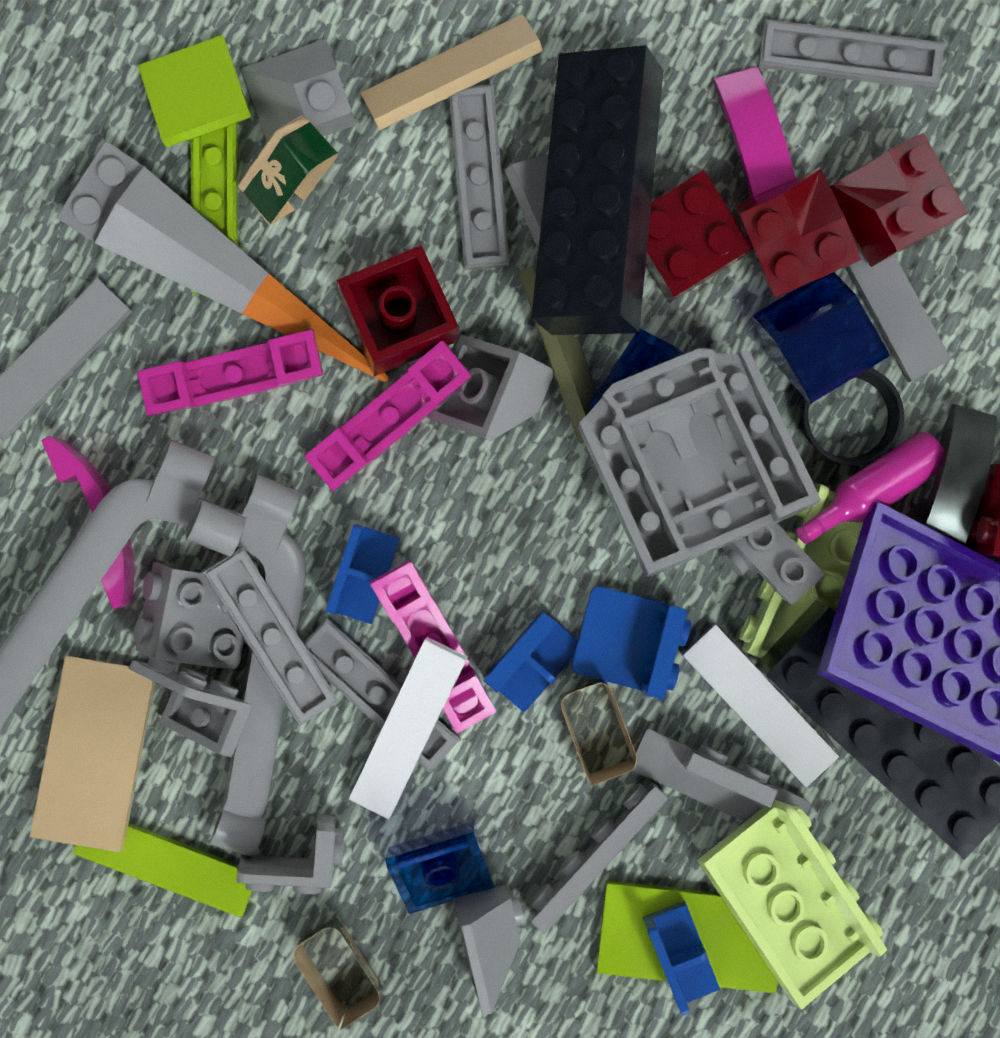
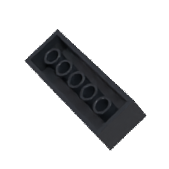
M647 45L559 53L531 318L551 335L640 332L664 72Z
M816 599L755 664V667L943 842L965 860L1000 823V766L993 759L818 675V668L836 612Z

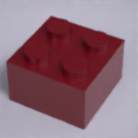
M704 170L651 202L646 268L669 304L739 261L753 249Z
M422 245L336 280L338 297L374 377L424 356L442 340L447 345L457 342L459 326Z

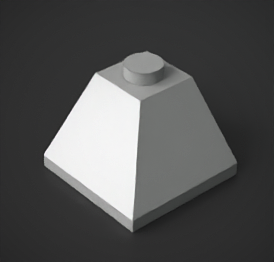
M326 39L241 68L267 142L277 129L302 115L311 122L323 137L356 125Z
M460 334L453 352L471 373L472 377L431 412L427 418L492 441L539 412L554 375L553 369L519 351Z
M505 885L452 898L473 987L482 1016L492 1014L521 942L517 926L525 924L519 898L511 899Z

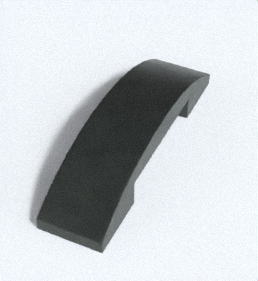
M952 403L939 441L944 451L920 523L965 545L981 502L990 469L995 443L997 416Z

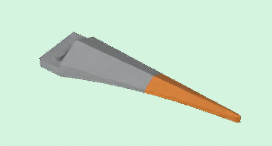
M107 141L103 143L57 215V219L95 244L285 335L314 330L319 351L374 377L366 357L145 166ZM385 373L375 376V378L383 382L389 381Z

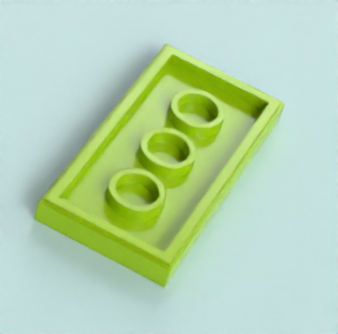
M606 880L596 964L597 974L667 981L643 917L685 901L708 955L719 987L777 994V979L719 893Z

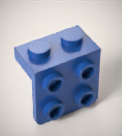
M602 586L592 588L571 664L573 671L579 675L637 689L646 696L664 700L666 691H673L677 683L679 664L674 663L678 645L685 646L689 637L691 620L686 619L688 610Z

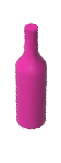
M922 431L905 440L840 483L830 506L797 528L796 533L799 539L804 544H808L840 523H861L876 502L889 507L936 475L944 451L943 447L934 436Z

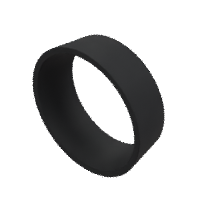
M859 365L839 367L822 376L810 390L803 408V426L810 443L825 457L844 465L868 464L888 453L896 444L904 423L902 399L893 383L877 370ZM840 377H854L870 383L881 394L887 407L888 422L882 439L872 450L857 457L844 458L826 452L815 440L809 425L808 412L813 395L825 383Z

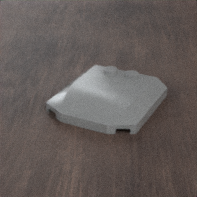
M698 348L613 383L577 427L646 577L667 571L790 518L821 501L751 352L740 351L738 354L714 353V349Z

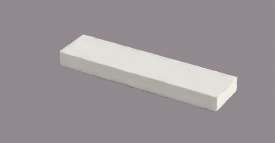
M716 624L707 629L681 654L806 788L839 758L833 749Z
M429 637L425 638L349 800L390 819L468 658L467 656Z

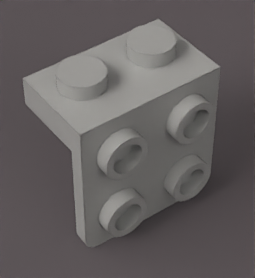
M153 562L152 571L146 575L143 584V596L146 599L143 615L138 618L134 628V641L137 644L136 651L148 657L151 656L164 661L230 670L236 669L241 662L245 640L204 574L188 571L170 564Z
M150 656L148 663L132 660L129 666L131 671L172 690L159 724L219 755L233 756L253 706L236 697L238 689L216 680H212L211 685L207 684V674L182 665L180 672H175L177 666Z
M316 814L313 858L254 855L250 858L241 855L236 882L244 883L247 890L256 892L273 891L274 885L293 886V891L300 894L321 893V888H331L333 865H342L343 828H335V815Z

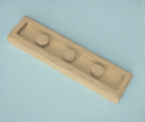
M521 14L360 92L380 131L543 50L539 38L524 15Z

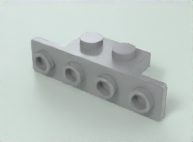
M778 523L721 547L726 552L723 555L724 560L735 573L740 576L745 573L751 580L760 574L789 605H793L824 576L823 571Z
M647 728L635 751L637 763L632 771L744 822L764 806L771 808L774 800L791 806L796 804L806 815L811 805L807 799L767 782L770 777L769 774L748 764H744L742 770L727 764V755L706 745H703L699 751L653 729Z

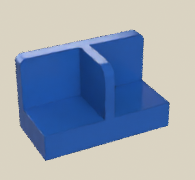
M354 524L325 612L333 615L338 613L372 624L380 601L371 587L370 581L390 571L400 538Z
M542 610L488 671L483 681L496 693L501 692L521 711H526L550 683L553 684L557 680L556 676L573 658L577 639Z
M682 901L643 917L681 1016L690 1013L687 1005L688 1002L720 990L685 901Z

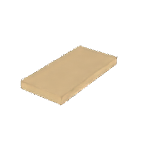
M65 656L31 826V838L115 852H122L124 850L155 687L154 681L131 671L129 666Z

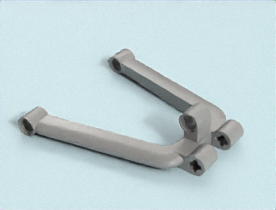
M170 440L153 480L133 479L124 481L113 487L102 498L1 646L0 732L4 722L138 526L147 520L159 519L187 526L189 528L186 540L229 557L233 555L236 547H244L246 552L258 562L261 571L260 575L297 633L306 582V561L299 545L285 533V529L294 513L300 492L256 474L249 485L238 513L199 498L210 474L214 456ZM249 648L240 699L253 706L234 754L230 758L225 795L220 805L222 811L216 822L212 838L208 840V844L252 858L260 845L266 821L262 817L268 801L284 702Z

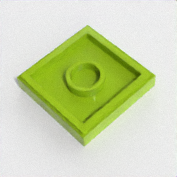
M223 35L138 65L161 140L166 148L252 117Z

